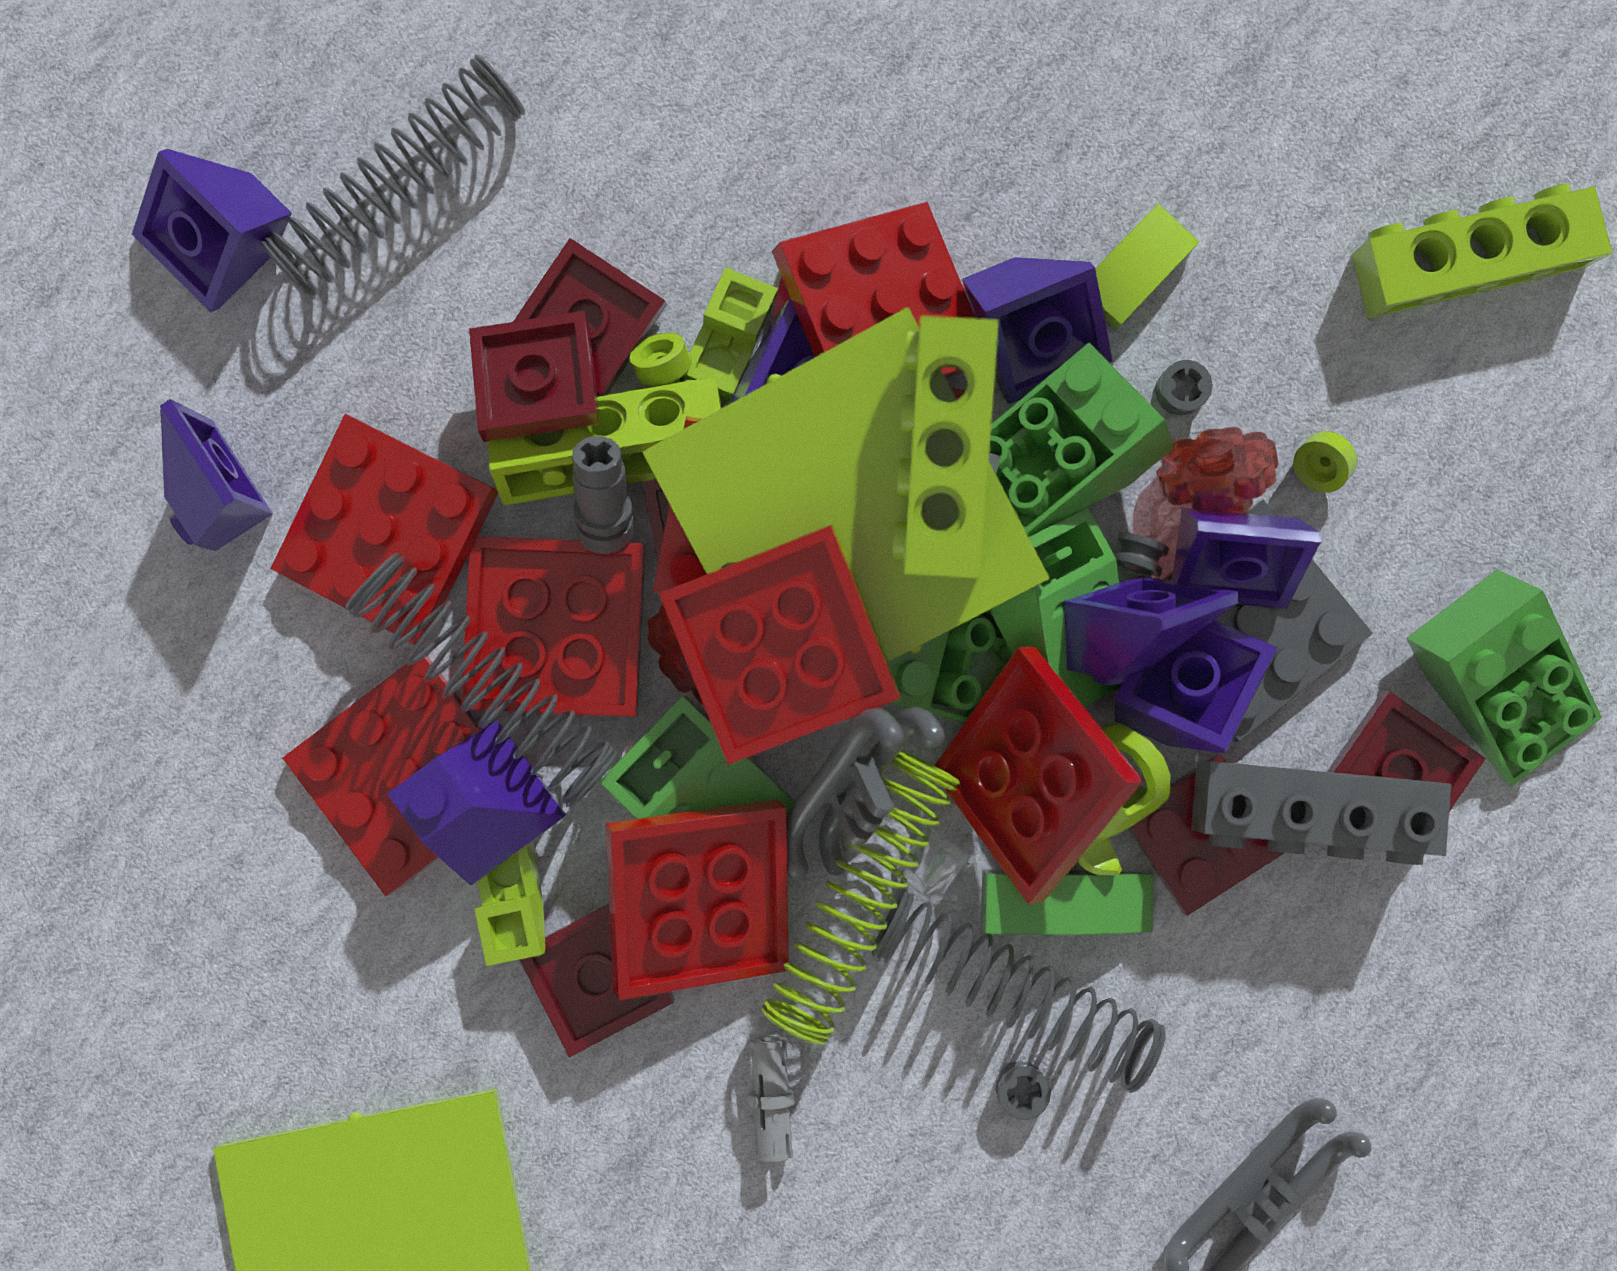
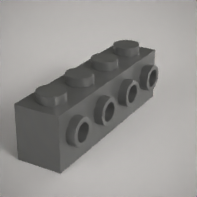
M1197 760L1191 830L1209 834L1208 845L1244 849L1246 838L1268 840L1267 850L1275 852L1304 854L1305 843L1327 845L1326 856L1364 860V849L1386 851L1387 862L1423 865L1424 854L1446 856L1451 784Z

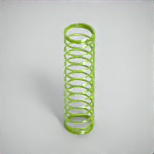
M903 750L898 753L891 764L928 787L943 800L922 794L883 778L887 789L913 804L933 821L914 816L893 807L888 816L908 828L921 838L923 842L898 835L881 827H878L872 833L903 852L913 863L887 856L865 846H855L846 840L847 845L884 866L897 876L903 884L879 878L841 860H836L837 866L855 874L884 894L892 904L868 899L830 880L825 881L826 886L851 898L880 920L882 925L870 924L852 918L821 901L815 902L816 907L845 921L870 941L871 946L844 940L812 922H804L805 927L810 931L836 942L851 953L860 962L861 967L836 962L801 942L794 943L795 948L800 952L830 965L850 983V988L823 982L797 965L789 962L783 963L784 968L790 973L809 983L822 987L838 1001L840 1008H829L815 1004L796 990L781 983H773L774 989L781 995L818 1012L830 1025L829 1029L807 1012L780 1000H764V1005L761 1007L762 1013L773 1024L809 1043L817 1045L828 1044L831 1033L835 1031V1025L827 1013L837 1014L845 1011L846 1007L837 992L848 993L856 990L854 980L846 971L860 972L866 970V962L856 950L871 951L877 948L876 941L864 928L877 931L887 928L885 918L874 907L887 910L898 908L895 897L881 885L897 889L908 887V881L904 875L889 863L907 868L919 866L918 859L914 854L897 841L917 847L929 846L928 838L905 819L927 826L940 825L939 818L911 796L941 806L949 805V797L929 781L951 791H956V786L960 785L957 778ZM780 1013L785 1014V1015H787V1016H790L791 1018H793V1019H795V1020H797V1021H794V1020H792V1019H790V1018H787V1017L781 1015Z

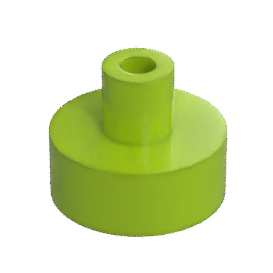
M660 333L648 337L638 343L630 353V362L637 379L646 386H662L682 382L680 377L688 371L692 363L683 337L676 333Z
M1319 431L1309 436L1297 449L1293 458L1294 471L1299 480L1308 488L1321 493L1335 492L1342 488L1354 474L1358 464L1357 453L1352 444L1342 435L1331 431Z

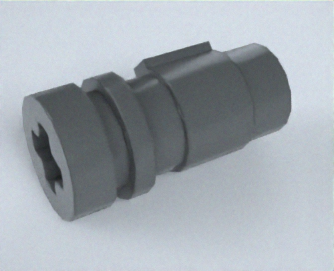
M604 436L585 438L575 446L572 454V476L576 498L573 512L576 534L579 543L587 550L599 554H610L626 547L634 535L633 509L629 495H627L625 467L622 462L619 445L614 440Z

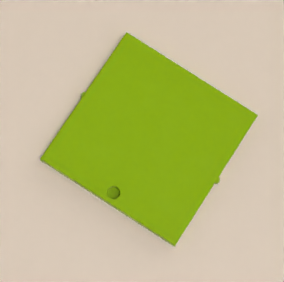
M909 307L782 376L778 374L771 375L767 380L768 384L642 452L707 574L833 524L887 662L906 652L911 654L920 652L922 644L1050 579L989 462L981 578L904 574L905 559H893L895 522H907L909 497L897 496L899 459H911L913 434L901 433L903 395H915L917 370L905 369L907 332L920 331ZM941 369L938 370L932 377L930 384L933 396L939 401L946 403L957 401ZM950 430L935 432L929 438L926 446L928 458L932 463L940 467H949L957 463L964 449L959 435ZM935 493L925 500L922 514L929 526L935 529H946L957 521L959 507L952 496L946 493Z
M497 1088L362 1115L360 1112H353L346 1119L219 1144L213 1148L235 1271H532Z

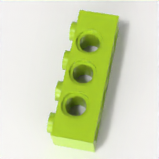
M1560 184L1537 192L1533 195L1534 200L1516 204L1514 197H1505L1480 206L1478 208L1479 213L1460 217L1459 210H1449L1423 220L1424 226L1404 230L1403 223H1394L1369 232V240L1351 254L1367 318L1372 319L1585 269L1612 254L1596 187L1592 186L1571 191L1570 184ZM1526 225L1532 226L1538 231L1541 237V245L1531 241L1527 235ZM1470 238H1475L1484 245L1486 259L1477 256L1473 252ZM1414 250L1421 251L1428 256L1432 265L1431 272L1422 270L1416 264Z
M920 316V331L907 332L905 369L917 370L915 395H903L901 433L913 434L911 459H899L897 496L909 497L907 522H895L893 559H905L904 574L981 578L998 320ZM945 367L959 369L966 376L968 387L963 397L951 403L936 399L930 388L934 374ZM940 430L955 432L961 438L964 446L963 454L959 461L949 467L935 465L930 461L926 452L929 438ZM946 493L956 500L959 507V516L951 527L935 529L924 520L922 507L930 495Z
M716 376L599 396L597 399L600 424L488 441L489 470L503 505L574 494L572 476L573 449L580 441L593 436L610 438L619 445L622 462L625 467L626 484L656 479L642 452L683 430L686 416L703 419L722 409Z

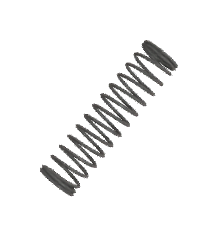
M475 55L474 59H470V65L476 75L465 68L458 70L460 81L471 100L448 83H443L441 86L446 101L458 119L437 101L425 98L424 104L444 138L415 113H408V121L430 156L398 128H391L393 140L416 174L381 143H374V150L402 192L364 158H357L358 167L388 210L350 175L344 172L340 173L342 183L373 226L328 187H323L324 196L357 242L314 204L306 202V209L341 258L294 217H289V224L315 257L326 275L278 233L272 232L273 240L266 237V242L261 241L262 248L310 299H315V295H319V290L292 254L322 280L333 283L334 277L307 237L344 268L351 267L349 258L322 220L356 250L364 254L367 253L366 244L337 203L374 236L384 239L383 230L351 185L396 224L401 223L400 216L367 169L376 175L412 209L418 208L417 202L382 152L390 157L427 193L434 195V188L410 156L398 136L415 149L446 180H451V174L427 142L414 120L429 131L463 165H468V160L446 131L431 105L444 114L479 150H484L483 143L467 123L447 89L472 109L497 136H501V130L475 96L464 74L484 89L513 121H518V119H521V115H525L524 106L518 97L483 57Z
M400 553L390 556L352 595L345 605V610H350V614H353V617H361L393 593L371 625V633H379L413 607L389 642V649H396L406 643L436 617L409 654L407 665H414L455 632L427 670L425 681H431L475 645L445 686L443 697L452 695L495 658L461 705L460 713L470 710L514 672L503 690L478 722V729L487 726L517 698L533 687L496 737L495 744H501L538 710L551 702L537 724L513 754V760L519 759L546 733L568 717L561 731L531 769L530 775L537 774L562 749L586 732L572 756L548 785V791H552L579 764L604 746L602 752L581 772L564 793L562 803H566V807L574 806L610 769L618 757V750H614V746H609V741H603L591 747L577 759L591 737L592 726H583L559 744L575 718L574 710L562 713L537 734L555 708L557 695H549L517 721L540 687V679H534L525 684L497 708L520 676L523 663L510 667L476 696L503 659L505 648H498L456 683L484 645L488 632L478 634L435 670L470 623V616L461 618L417 655L421 647L453 605L452 600L445 601L409 633L398 640L402 632L433 593L435 584L425 587L392 617L379 625L385 614L417 573V568L410 569L377 599L363 608L388 583L405 562V557H400Z
M904 890L897 898L898 908L890 910L885 919L887 928L880 930L875 940L877 948L871 952L873 958L877 957L878 961L884 958V963H889L914 920L927 907L919 938L904 969L905 975L910 973L917 957L933 932L947 918L945 934L936 959L924 981L925 985H930L944 956L958 936L968 928L966 944L957 969L945 990L946 996L951 995L963 968L973 953L988 939L986 957L981 972L965 1001L966 1007L972 1005L986 974L998 957L1008 949L1009 958L1005 974L986 1010L987 1018L991 1017L997 1009L1011 977L1026 960H1029L1030 967L1027 981L1006 1022L1007 1028H1012L1016 1023L1032 986L1046 971H1049V988L1045 999L1029 1025L1027 1031L1028 1040L1032 1039L1039 1030L1050 1005L1051 998L1061 986L1069 981L1071 983V991L1068 1005L1060 1015L1047 1042L1048 1050L1054 1049L1061 1039L1073 1006L1083 995L1090 992L1092 996L1090 1012L1079 1027L1067 1054L1069 1062L1073 1061L1081 1051L1096 1013L1105 1004L1110 1003L1112 1005L1111 1022L1093 1049L1088 1069L1090 1072H1093L1098 1068L1108 1050L1116 1024L1126 1014L1130 1013L1133 1016L1132 1032L1126 1038L1114 1058L1108 1078L1110 1083H1113L1121 1075V1086L1129 1093L1138 1091L1147 1082L1159 1061L1164 1047L1166 1030L1163 1024L1150 1019L1138 1025L1136 1011L1130 1008L1118 1014L1116 1001L1112 997L1102 1000L1097 1004L1096 992L1092 987L1082 989L1076 994V983L1072 976L1063 978L1055 984V970L1051 965L1041 968L1034 975L1035 961L1031 955L1020 958L1013 965L1014 949L1011 944L1002 946L992 956L994 939L991 934L981 936L971 947L973 927L970 923L960 926L950 937L953 924L950 912L940 915L928 929L932 916V905L929 901L921 904L907 920L914 901L913 893H908L907 890ZM1153 1036V1043L1148 1056L1132 1080L1138 1059L1144 1047ZM1123 1054H1124V1057H1123V1059H1122V1061H1121V1063H1120V1065H1119V1067H1118V1069H1117L1118 1063H1119V1061L1121 1060V1058H1122V1056H1123Z

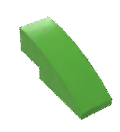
M982 869L981 929L985 934L1089 935L1153 932L1154 874L1121 872L1119 875H1096L1089 871L1070 870L1045 901L1028 905L1004 870Z

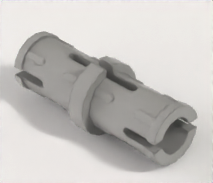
M782 1036L758 1037L750 1040L753 1091L748 1093L749 1107L754 1109L756 1123V1160L761 1162L786 1161L788 1158H793L790 1106L795 1104L794 1090L789 1088L787 1075V1038Z

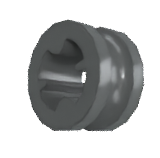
M1181 360L1169 366L1157 380L1155 392L1157 400L1163 409L1171 414L1182 416L1193 413L1207 402L1211 396L1213 384L1211 375L1203 365L1197 361ZM1178 374L1180 381L1187 375L1194 380L1196 384L1191 389L1192 394L1196 397L1194 401L1189 402L1188 395L1181 400L1174 397L1172 391L1177 384L1172 379L1173 375Z
M1127 532L1119 533L1117 540L1121 543V550L1118 553H1113L1117 565L1144 575L1161 576L1163 569L1159 566V559L1162 556H1167L1170 548L1163 543L1144 536Z
M1017 1061L1008 1064L1000 1071L996 1079L995 1090L1001 1106L1009 1115L1016 1119L1029 1120L1038 1117L1046 1110L1050 1102L1051 1090L1048 1080L1037 1066L1029 1062ZM1027 1076L1032 1086L1036 1082L1038 1083V1091L1029 1093L1028 1103L1019 1104L1015 1095H1012L1009 1099L1007 1096L1008 1089L1017 1087V1077Z

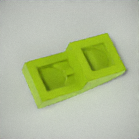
M1159 204L1095 268L1105 320L1116 330L1200 242Z
M725 267L703 314V325L690 350L691 366L680 377L681 381L716 376L720 398L730 402L746 366L755 352L777 296L778 288Z
M532 841L477 881L482 905L474 908L486 966L539 956L545 953L543 899L534 842Z

